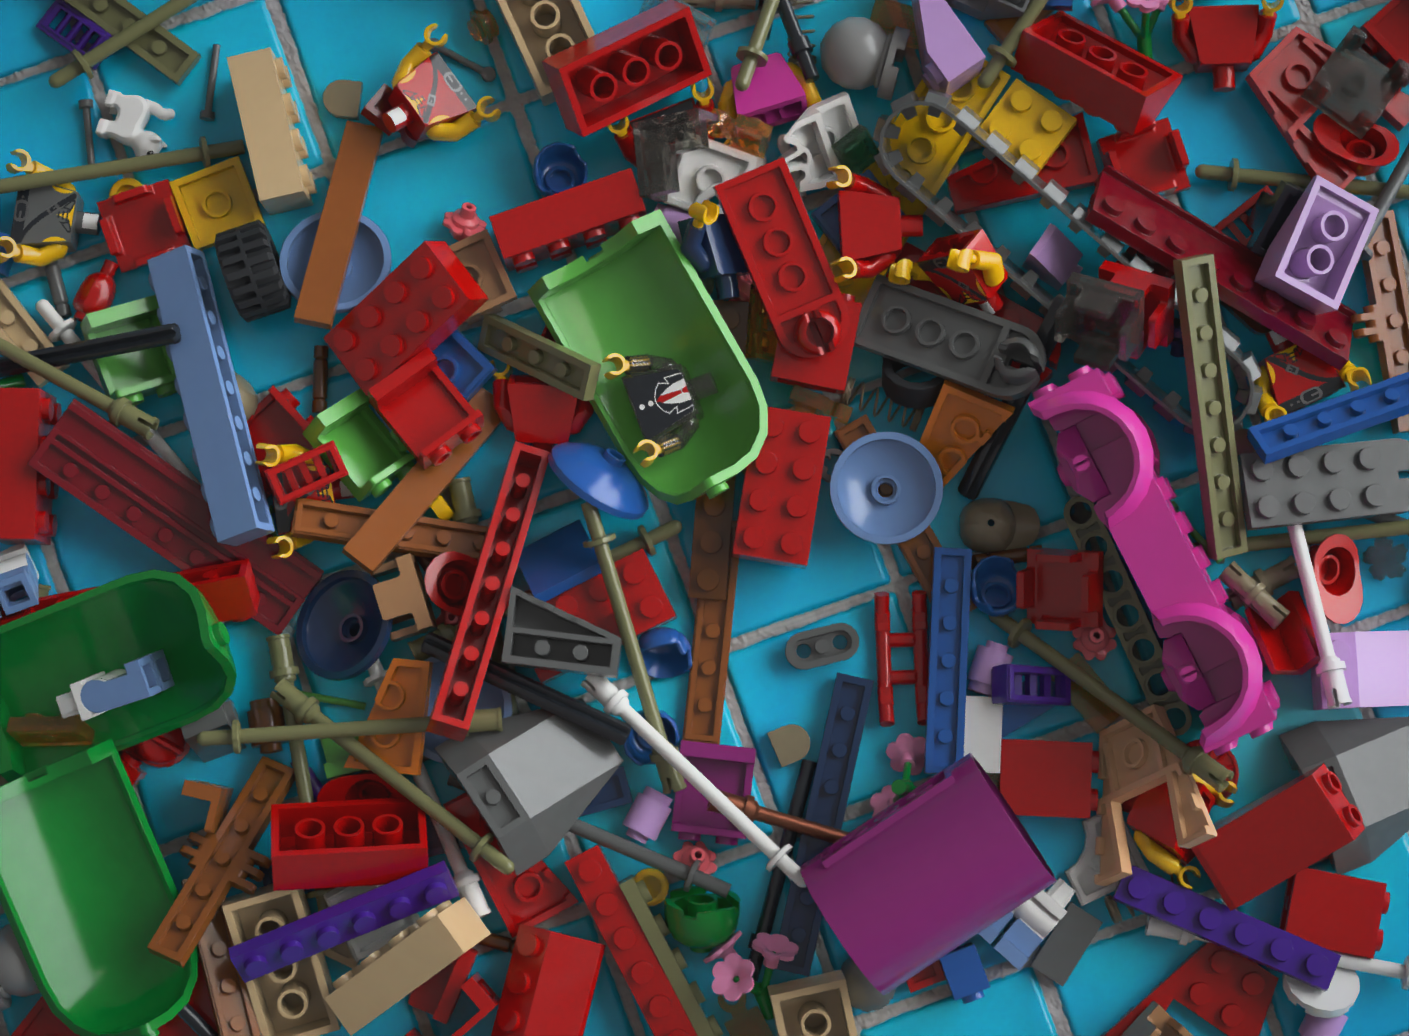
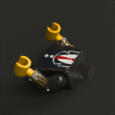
M612 353L605 357L602 362L611 361L616 366V371L604 374L605 378L612 380L623 372L626 374L621 379L644 440L637 444L633 453L644 450L649 454V457L645 458L640 465L644 468L649 467L656 457L661 458L685 448L698 430L699 420L705 417L699 400L718 393L711 372L691 379L687 368L677 364L671 358L649 354L623 357L618 353Z

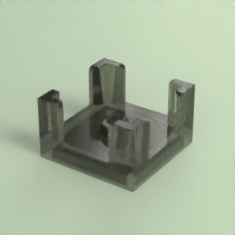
M1353 25L1301 97L1356 137L1362 139L1384 112V108L1395 93L1408 79L1409 64L1402 59H1398L1391 69L1387 68L1360 48L1368 38V35Z

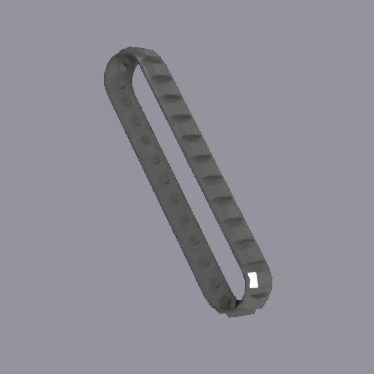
M930 89L926 96L918 97L913 90L890 103L893 110L890 116L882 114L878 118L872 139L879 142V153L873 157L883 176L891 174L899 182L895 189L911 203L918 198L928 208L924 214L938 226L942 227L946 222L956 231L955 234L983 228L976 221H972L970 224L966 223L951 210L954 203L945 196L939 200L922 185L925 181L922 175L916 172L911 176L901 167L899 162L904 158L899 149L892 151L890 138L898 139L901 130L900 127L893 124L897 115L901 112L909 120L918 115L915 107L917 105L929 106L928 115L939 118L941 112L948 114L957 122L953 129L959 135L963 136L966 132H969L985 146L982 154L991 161L997 156L1014 171L1011 176L1013 181L1018 185L1026 181L1043 195L1039 203L1047 210L1054 205L1070 218L1071 222L1068 227L1077 234L1079 231L1084 230L1098 242L1100 246L1097 252L1101 256L1106 258L1112 254L1123 265L1150 273L1153 272L1155 265L1137 251L1131 256L1123 249L1125 243L1086 221L1085 216L1088 208L1081 202L1076 208L1065 199L1069 192L1053 178L1046 183L1036 174L1040 167L1023 154L1017 159L1007 149L1011 146V143L999 132L994 130L989 135L979 126L983 119L966 105L960 110L951 104L952 95ZM1003 244L999 248L993 246L996 253L1001 255L1008 276L1013 279L1010 287L1026 301L1033 296L1041 303L1038 311L1046 316L1054 298L1061 297L1066 299L1060 293L1053 297L1036 282L1039 275L1032 269L1025 273L1008 258L1011 251ZM1175 283V305H1174V308H1175L1177 311H1179L1178 299H1177V290H1176V283ZM1072 313L1066 324L1069 327L1067 336L1083 349L1088 345L1098 352L1095 359L1111 373L1117 369L1126 376L1124 384L1140 398L1148 394L1154 400L1152 408L1168 422L1176 418L1180 423L1184 424L1183 432L1194 435L1191 412L1179 404L1182 397L1174 390L1167 394L1150 379L1153 372L1146 366L1139 370L1124 356L1105 351V340L1093 330L1086 329L1085 320L1081 321ZM1222 324L1225 352L1239 363L1233 367V371L1237 378L1247 376L1249 381V389L1238 388L1235 400L1241 403L1240 406L1232 411L1235 432L1243 428V419L1246 414L1255 415L1263 391L1262 387L1254 384V381L1261 377V369L1252 351L1243 353L1238 347L1240 345V338Z

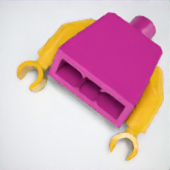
M776 52L767 55L769 59L765 67H756L749 88L745 91H739L736 89L735 81L742 63L734 65L731 68L732 79L724 84L717 105L721 132L726 134L727 139L724 144L729 145L732 142H736L740 145L741 150H745L743 142L737 138L739 130L741 136H745L797 120L809 106L822 101L815 82L806 83L800 67L793 62H786L782 54Z

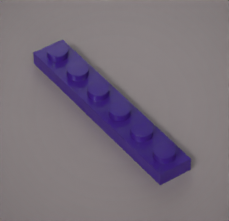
M442 861L228 948L230 959L242 980L246 983L460 896L458 888L445 861Z
M1131 865L1132 875L1119 881L1112 900L1319 990L1328 991L1341 955L1238 910L1230 911L1224 904Z

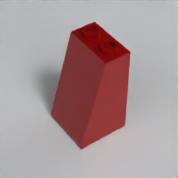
M1323 763L1218 820L1213 824L1217 836L1191 849L1227 907L1232 911L1354 841L1365 830L1361 813L1356 806L1348 802L1343 794L1339 778L1335 773L1329 771Z

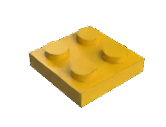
M1016 78L980 127L989 135L994 130L999 132L1011 143L1007 150L1017 159L1024 154L1040 167L1036 174L1038 175L1076 125L1077 119ZM973 137V140L975 142H977L985 148V146L982 143H980L975 137Z
M239 156L169 182L195 249L203 251L214 247L216 234L256 220H260L266 226Z

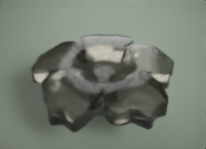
M1387 537L1375 538L1374 546H1369L1363 552V562L1373 564L1368 570L1374 579L1382 581L1386 575L1390 579L1403 576L1407 569L1401 563L1406 561V554L1408 552L1403 543L1393 547L1392 539Z

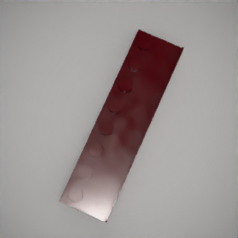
M1106 165L1094 182L1096 188L1090 197L1085 216L1086 221L1174 272L1173 260L1205 253L1214 254L1218 296L1221 301L1336 369L1341 370L1349 361L1353 331L1350 316L1357 314L1354 310L1340 303L1336 311L1315 315L1285 299L1275 291L1254 282L1264 259L1263 256L1250 251L1243 244L1112 166Z
M75 398L28 462L29 466L183 571L249 559L260 594L257 616H252L251 618L276 635L283 632L324 572V570L295 550L287 558L272 559L271 556L278 554L280 549L278 543L267 544L266 541L269 537H275L272 534L238 546L218 543L210 528L211 514L208 503L203 498L201 485Z

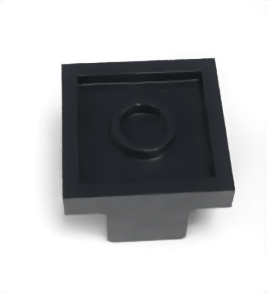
M1281 180L1274 195L1265 191L1261 192L1246 220V224L1254 230L1246 248L1265 257L1268 247L1304 193V188L1289 181L1286 183Z

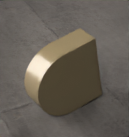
M351 80L331 82L323 93V102L327 111L336 118L359 120L363 83Z
M788 724L767 733L781 768L801 760L810 749V737L807 731L799 725Z

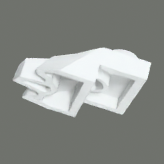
M843 91L809 106L783 138L787 144H792L794 147L778 157V159L784 157L790 172L801 170V176L797 180L800 192L822 189L826 187V182L837 181V174L829 171V167L845 165L850 170H853L868 163L871 158L849 94Z

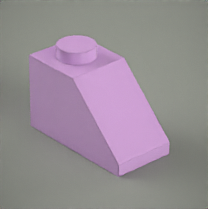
M1050 223L1029 253L1022 267L1028 271L1032 269L1039 275L1042 281L1059 291L1064 282L1071 286L1083 269V267L1077 264L1083 254L1055 225Z

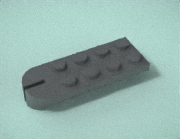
M880 274L875 277L861 308L854 342L855 347L1000 400H1015L1029 394L1041 380L1036 370L1044 372L1046 367L1045 348L1038 335L1028 327L908 284H893L888 281V277ZM1014 361L1028 367L1018 369L1012 367L1011 363Z
M1389 438L1321 445L1268 464L1263 463L1257 452L1237 455L1247 531L1397 515L1409 512V478L1399 479L1398 472H1407L1409 474V441L1405 439Z

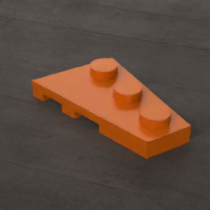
M948 380L944 381L919 441L935 458L942 474L943 488L960 471L979 447L983 446L991 438L994 431L1003 422H1006L1014 413L1015 407Z
M393 658L376 694L375 703L367 720L426 717L428 715L433 662ZM426 732L359 736L358 741L400 774L421 776ZM352 755L348 756L343 767L370 770Z

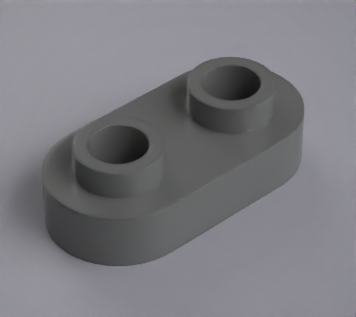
M836 623L799 632L788 640L785 647V656L794 668L800 670H808L851 658L858 650L859 636L852 626L845 623ZM841 635L846 638L847 645L844 649L834 647L833 639L835 636ZM805 644L810 647L811 654L808 658H800L797 655L796 650L799 645Z

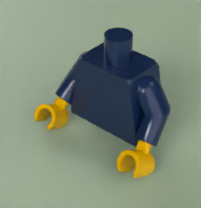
M704 200L702 204L698 202L693 203L688 209V213L692 218L678 221L682 238L680 250L691 262L701 280L715 279L718 300L738 298L740 293L737 277L749 274L725 215L719 214V206L709 200Z

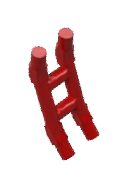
M924 590L912 591L913 632L890 633L889 593L884 591L874 593V623L880 726L891 727L895 724L892 685L915 684L917 724L926 726L929 658L927 592ZM913 647L914 670H892L891 648Z

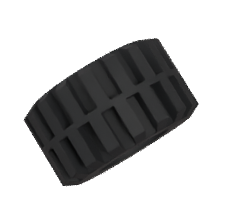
M260 220L216 234L215 249L223 277L239 315L247 323L291 308L292 297L281 276L280 257L267 227Z

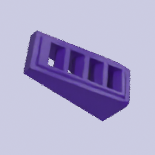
M55 0L36 25L40 31L70 53L76 49L82 55L86 53L82 49L94 34L98 38L87 52L112 37L103 28L62 0ZM61 10L64 11L66 15L54 30L50 28L49 25ZM72 19L76 20V24L66 37L60 35ZM84 26L88 30L76 45L73 44V39ZM101 62L93 66L92 69L96 70Z
M1016 664L994 666L991 670L992 703L1001 705L1071 706V679L1055 667ZM1022 676H1025V695H1022ZM1037 676H1040V696H1037ZM1051 676H1055V697H1051Z

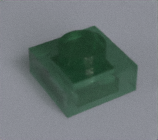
M861 124L857 125L831 146L840 164L847 166L855 174H860L875 162L873 156L879 153L868 129Z

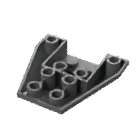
M582 698L576 699L582 703H585ZM542 708L502 718L503 732L469 733V737H465L463 742L449 738L434 748L453 779L459 781L497 840L496 845L501 853L514 863L516 876L551 854L623 762V759L610 740Z
M1409 716L1316 721L1278 735L1292 771L1298 770L1301 776L1324 763L1328 770L1335 773L1339 778L1342 792L1348 802L1356 806L1361 813L1365 830L1354 841L1328 855L1334 873L1344 874L1373 862L1409 831Z

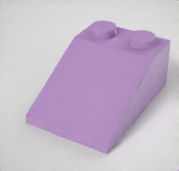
M911 0L921 66L924 72L921 75L929 90L933 89L951 95L980 75L986 56L945 0Z
M1318 175L1314 176L1268 247L1254 282L1275 291L1280 296L1315 315L1338 310L1379 209Z
M1409 630L1330 633L1335 656L1340 658V661H1345L1346 670L1343 672L1349 696L1352 700V703L1347 706L1341 704V707L1333 709L1409 706ZM1317 663L1311 668L1313 710H1330L1327 706L1328 703L1322 679L1316 675L1315 667L1318 666Z

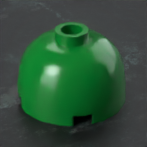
M692 886L689 892L683 891V887L672 890L670 892V899L667 897L664 899L665 923L670 934L679 943L690 947V950L696 953H708L714 947L722 945L732 937L738 925L740 898L736 893L729 891L727 897L724 898L717 894L706 893L707 890L698 886Z

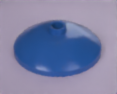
M566 442L555 445L550 451L548 462L555 475L572 492L589 504L608 514L629 520L642 518L648 510L649 503L643 485L638 482L625 464V457L617 450L612 448L605 449L590 443Z

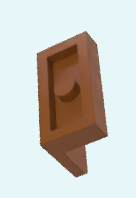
M185 780L181 795L211 802L204 832L216 833L228 814L234 788L200 780Z

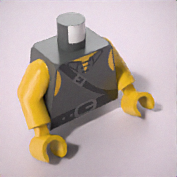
M16 149L10 152L12 155L19 157L21 160L20 167L12 163L6 164L7 171L13 174L24 171L27 175L53 170L37 161L31 162L29 153L23 149ZM71 183L18 191L11 236L0 237V246L6 250V254L0 253V263L13 258L17 263L43 267L65 257L67 253L77 250L79 234L99 236L101 231L99 222L102 219L101 214L83 212L84 202L76 191L75 186Z

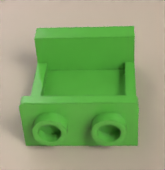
M156 294L86 314L80 323L85 340L161 326L157 316L159 306ZM166 346L93 360L105 395L114 400L126 397L132 401V406H137L145 401L144 397L157 394L158 398H164L177 393L174 384L176 374L173 362L167 355Z
M361 388L316 415L302 433L313 448L334 440L349 475L340 478V480L359 503L370 495H373L375 498L383 495L393 485L392 481L396 478L401 481L417 461L411 453L398 450L397 442L390 437L389 430L369 408V396H366ZM326 452L320 454L323 460L333 470L331 463L326 455Z

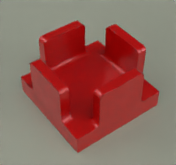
M1168 117L1154 121L1152 125L1135 135L1125 134L1117 130L1115 134L1096 141L1104 167L1106 165L1112 166L1162 197L1189 190L1191 187L1186 173L1189 159L1178 129L1172 131Z
M169 179L150 185H142L97 202L102 217L99 222L111 255L117 259L121 273L148 265L147 260L183 245L192 247L179 207L169 184Z
M1105 260L1099 267L1098 284L1085 302V328L1094 330L1098 325L1100 328L1112 331L1104 341V350L1132 359H1138L1147 346L1156 349L1158 345L1168 347L1174 339L1175 280Z
M1036 547L1027 549V567L1017 571L1016 575L1017 609L1027 608V618L1032 621V624H1035V629L1072 631L1079 627L1099 628L1103 626L1104 551Z

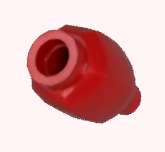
M105 259L100 272L90 274L82 282L73 300V307L76 310L74 318L81 322L86 314L111 307L116 294V284L113 278L119 267L117 263Z

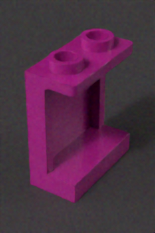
M681 740L680 753L717 789L745 797L747 794L751 795L756 755L755 748ZM684 778L687 787L675 792L671 831L678 832V839L700 841L701 834L716 836L715 843L738 846V838L746 839V836L724 815L707 811L708 800Z

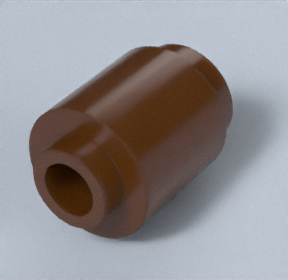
M263 698L249 702L250 711L247 712L249 728L286 726L283 707L277 701L271 698ZM289 741L251 743L252 748H260V754H271L283 751L282 745L289 743Z

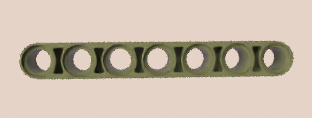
M1083 496L1073 497L1065 505L1063 514L1078 550H1086L1087 542L1092 537H1102L1107 542V551L1103 558V575L1107 571L1114 570L1119 572L1123 578V585L1117 592H1109L1103 587V604L1150 706L1153 704L1163 706L1166 711L1171 708L1182 710L1186 715V722L1182 727L1174 729L1176 736L1182 735L1188 731L1192 722V714L1188 704L1179 698L1177 692L1168 690L1166 693L1159 695L1153 693L1148 685L1150 677L1161 673L1164 666L1162 664L1163 649L1107 527L1098 518L1093 508L1095 503ZM1080 502L1088 504L1092 511L1089 521L1083 524H1077L1071 518L1072 507ZM1128 604L1138 610L1139 618L1136 624L1124 626L1119 622L1117 613L1121 606ZM1147 639L1154 645V655L1149 660H1140L1134 655L1133 645L1137 640Z

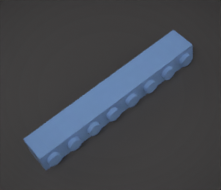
M183 245L147 260L150 270L148 280L156 294L159 306L157 316L161 325L176 323L180 328L181 341L176 344L166 345V352L169 359L173 362L176 374L174 384L182 398L185 410L183 420L191 434L194 446L192 456L200 470L203 482L201 484V492L203 498L208 503L211 514V531L218 543L238 546L273 533L275 529L259 466L255 463L257 459L205 254L201 250Z

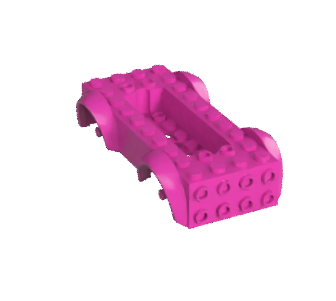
M1086 365L1067 375L1070 382L1060 387L1051 383L1033 392L1035 400L1027 403L1033 415L1050 421L1054 431H1060L1056 448L1060 463L1056 469L1065 486L1073 487L1074 491L1088 500L1097 502L1093 508L1098 518L1110 530L1151 611L1153 626L1159 638H1166L1163 642L1162 653L1164 669L1160 674L1167 689L1171 692H1177L1179 698L1198 711L1202 710L1199 717L1204 725V729L1201 730L1199 743L1205 754L1214 750L1216 756H1219L1237 747L1238 738L1249 733L1251 738L1254 739L1272 730L1273 721L1277 720V709L1280 708L1281 699L1271 680L1263 682V655L1252 628L1241 615L1224 604L1226 599H1228V595L1219 578L1211 580L1206 570L1211 565V562L1202 545L1194 547L1188 535L1194 529L1185 511H1176L1171 500L1177 496L1168 478L1160 477V452L1154 433L1139 414L1120 402V399L1126 396L1117 378L1110 374V372L1104 373L1099 368L1093 370V368L1091 369V367Z

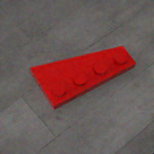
M1083 112L1074 115L1077 119L1076 125L1037 175L1046 183L1053 178L1067 191L1094 186V182L1099 176ZM997 156L991 161L985 158L948 176L946 179L950 199L954 203L952 206L953 212L957 215L1036 199L1043 195L1026 181H1023L1020 185L1013 181L1011 176L1014 171Z
M466 792L443 804L447 811L479 836L483 837L491 832ZM494 837V840L492 841L491 845L500 851V849L496 845L497 840ZM464 844L470 856L472 849L468 847L466 844ZM482 857L473 863L512 938L517 936L520 924L535 926L579 902L543 860L516 876L514 871L509 875L501 873Z

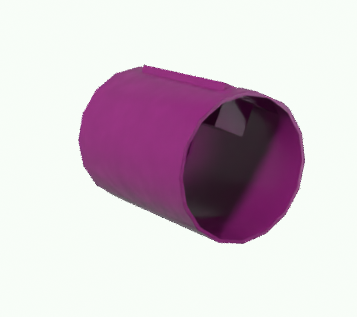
M971 753L951 766L949 765L825 848L823 852L801 865L800 870L812 898L836 937L860 971L882 995L888 994L1057 882L1053 872L994 782Z

